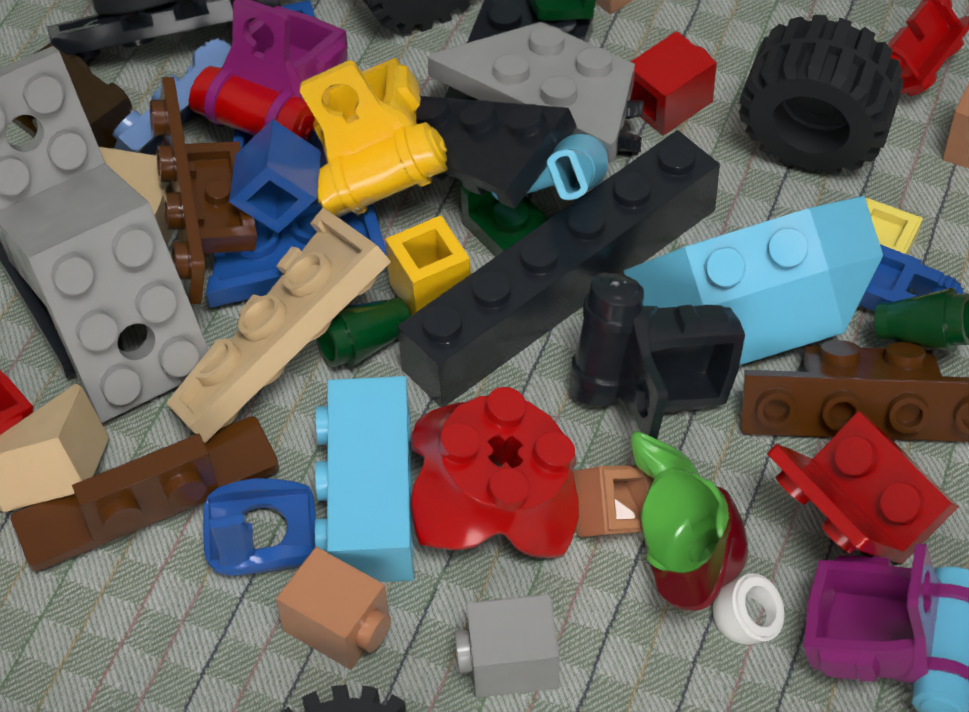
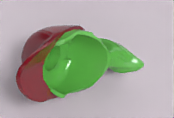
M635 431L631 436L635 463L640 470L654 478L642 507L641 523L643 536L648 548L646 557L651 564L656 587L662 598L673 607L688 611L705 609L714 602L720 589L735 580L745 567L748 558V537L743 519L728 491L717 487L712 480L700 476L695 465L684 453L640 431Z

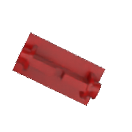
M922 0L906 20L908 26L900 28L888 43L889 47L893 50L891 58L899 60L902 68L900 78L904 79L901 94L907 93L908 96H915L931 87L937 80L936 72L946 59L954 55L964 45L963 37L969 31V16L958 19L952 9L951 0Z

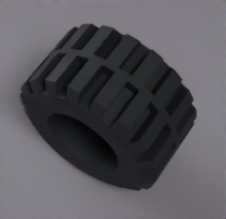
M813 15L811 21H807L800 16L789 19L787 26L778 24L771 29L769 37H764L739 101L741 104L739 111L741 122L748 124L745 131L751 140L761 142L759 148L767 155L774 154L781 158L779 162L791 167L794 164L803 167V171L816 173L817 170H825L828 174H840L842 168L854 171L862 168L864 161L872 162L879 155L880 148H884L903 89L904 79L900 78L902 68L899 60L891 58L893 50L886 42H876L874 40L875 33L866 27L859 30L851 26L852 21L840 17L838 22L829 21L826 15Z

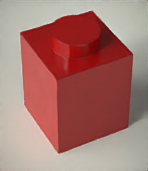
M675 31L630 61L635 64L634 85L630 99L644 100L643 115L639 117L662 136L713 102L717 62L712 59L704 48L694 45L678 31Z

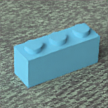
M406 376L328 380V406L316 407L318 445H328V461H316L315 467L317 500L327 501V518L315 520V547L317 546L379 582L413 581V518L410 507L412 498L411 429Z

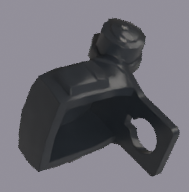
M599 273L592 279L590 291L584 299V318L576 354L572 357L570 365V393L576 400L590 406L605 407L615 405L621 399L629 407L640 432L658 439L664 412L706 409L712 405L726 404L739 370L745 339V332L741 322L733 310L722 305H682L665 308L643 306L644 288L637 280L624 274Z

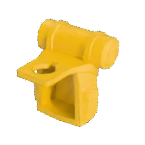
M396 58L362 72L354 61L349 60L301 82L300 93L315 116V121L313 122L314 129L323 145L327 164L319 169L317 200L322 207L336 217L340 218L350 212L359 215L367 211L368 205L416 184L421 187L430 184L432 176L447 171V148L443 138L428 123H416V110L420 106L421 101L419 83L407 66L401 65Z

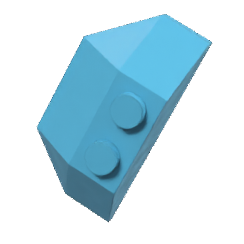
M865 196L807 208L685 246L624 270V275L637 280L644 288L643 306L665 308L682 305H722L723 307H730L740 320L745 332L740 365L845 333L883 257V253Z

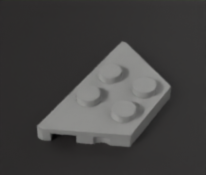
M543 22L434 52L428 56V76L480 101L569 108L577 125L571 135L588 134L598 138L607 150L608 162L611 163L616 158L620 129H623L627 101L630 100L634 85V63Z

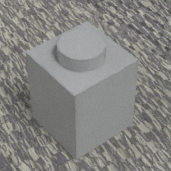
M551 594L466 603L468 629L455 631L459 673L473 672L476 698L559 689L560 657Z

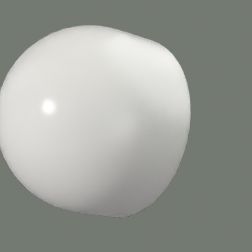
M750 573L737 577L720 589L713 603V618L719 631L728 639L740 644H759L774 639L780 633L784 623V606L778 590L770 580L760 574ZM746 596L755 599L764 607L766 621L763 626L754 623L748 615L745 604Z

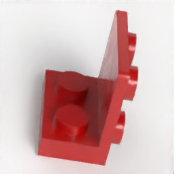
M860 411L844 425L813 459L777 443L767 453L781 468V471L775 476L778 483L801 504L806 505L811 500L827 517L821 524L823 530L835 543L850 554L858 549L866 557L889 558L890 561L903 564L914 553L915 544H923L959 507L872 419Z

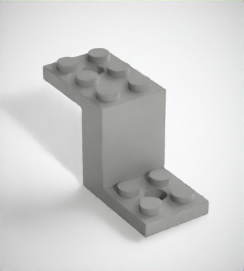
M51 46L0 68V241L11 264L46 305L79 381L101 423L181 385L209 349L150 203L105 163L59 50ZM20 115L34 116L38 124L34 139L22 146L9 144L6 138L8 124ZM137 323L147 325V338L141 347L134 351H121L118 349L119 335L126 327Z

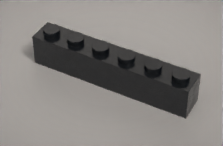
M676 130L397 325L402 370L440 407L447 406L582 308L584 299L590 291L591 281L599 273L624 274V270L644 263L714 212L720 163L680 131Z

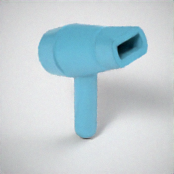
M588 134L571 135L561 140L555 147L553 154L548 158V166L527 194L555 186L562 199L573 200L583 196L587 190L597 186L607 172L608 154L604 144L598 138ZM492 193V195L496 199H498L497 195L495 193Z

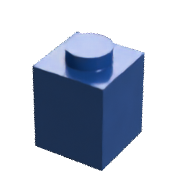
M272 119L235 154L229 203L279 233L317 199L321 151Z

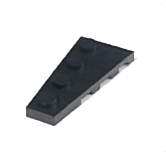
M420 96V106L416 110V123L426 122L436 129L443 138L447 148V171L434 175V177L443 180L450 175L460 179L465 189L479 195L486 191L495 193L501 204L514 209L548 166L547 160L553 154L555 147L561 140L570 136L577 127L570 109L567 107Z

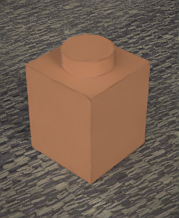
M317 546L276 598L284 632L352 670L365 651L372 653L380 646L391 624L385 584Z

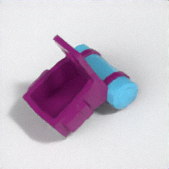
M919 543L915 544L912 568L892 566L889 558L878 556L839 555L835 560H819L808 600L804 649L812 669L822 671L825 676L840 679L875 682L877 678L895 679L897 682L912 683V704L919 712H969V569L949 566L938 567L934 570L928 544Z

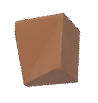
M637 465L597 466L573 471L579 499V519L576 525V532L579 537L643 532L641 511L654 478L640 470Z

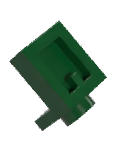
M463 185L461 186L462 224L495 257L549 220L526 196L514 209L501 204L490 191L479 195L465 189Z

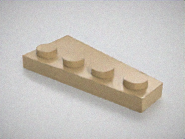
M324 207L310 223L317 232L301 251L299 248L291 246L276 265L283 275L268 294L263 296L253 294L239 311V330L232 339L216 340L166 402L195 434L200 433L204 443L219 429L230 425L236 419L239 410L263 386L274 382L282 374L286 364L306 344L325 333L332 319L356 296L369 290L375 283L377 275L391 263L375 243Z

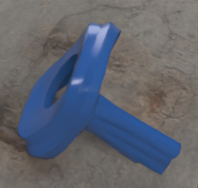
M255 478L223 485L209 494L203 510V543L205 558L212 570L218 574L239 576L301 567L315 548V520L317 518L314 497L310 487L306 484L281 479ZM258 508L275 510L286 520V535L278 545L255 549L253 546L252 523H247L244 515L250 510Z

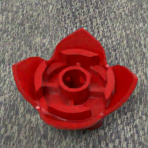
M499 387L494 389L489 396H478L468 402H459L437 408L419 418L412 432L411 443L413 451L423 456L424 463L413 485L410 507L414 529L420 545L449 550H462L477 547L493 535L502 534L507 536L518 551L530 556L559 558L565 555L572 542L579 519V499L573 468L576 465V455L573 442L562 432L549 414L526 401L519 391L510 387ZM492 462L499 463V464H501L502 466L499 467V466L495 465V464L492 463Z

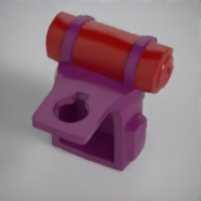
M235 0L233 2V32L230 51L222 68L208 66L196 77L191 86L188 99L190 109L197 114L206 116V119L215 126L223 127L226 125L252 136H255L274 119L308 142L315 130L313 124L315 116L300 93V84L347 61L348 43L346 30L315 17L280 6L272 8L253 0Z

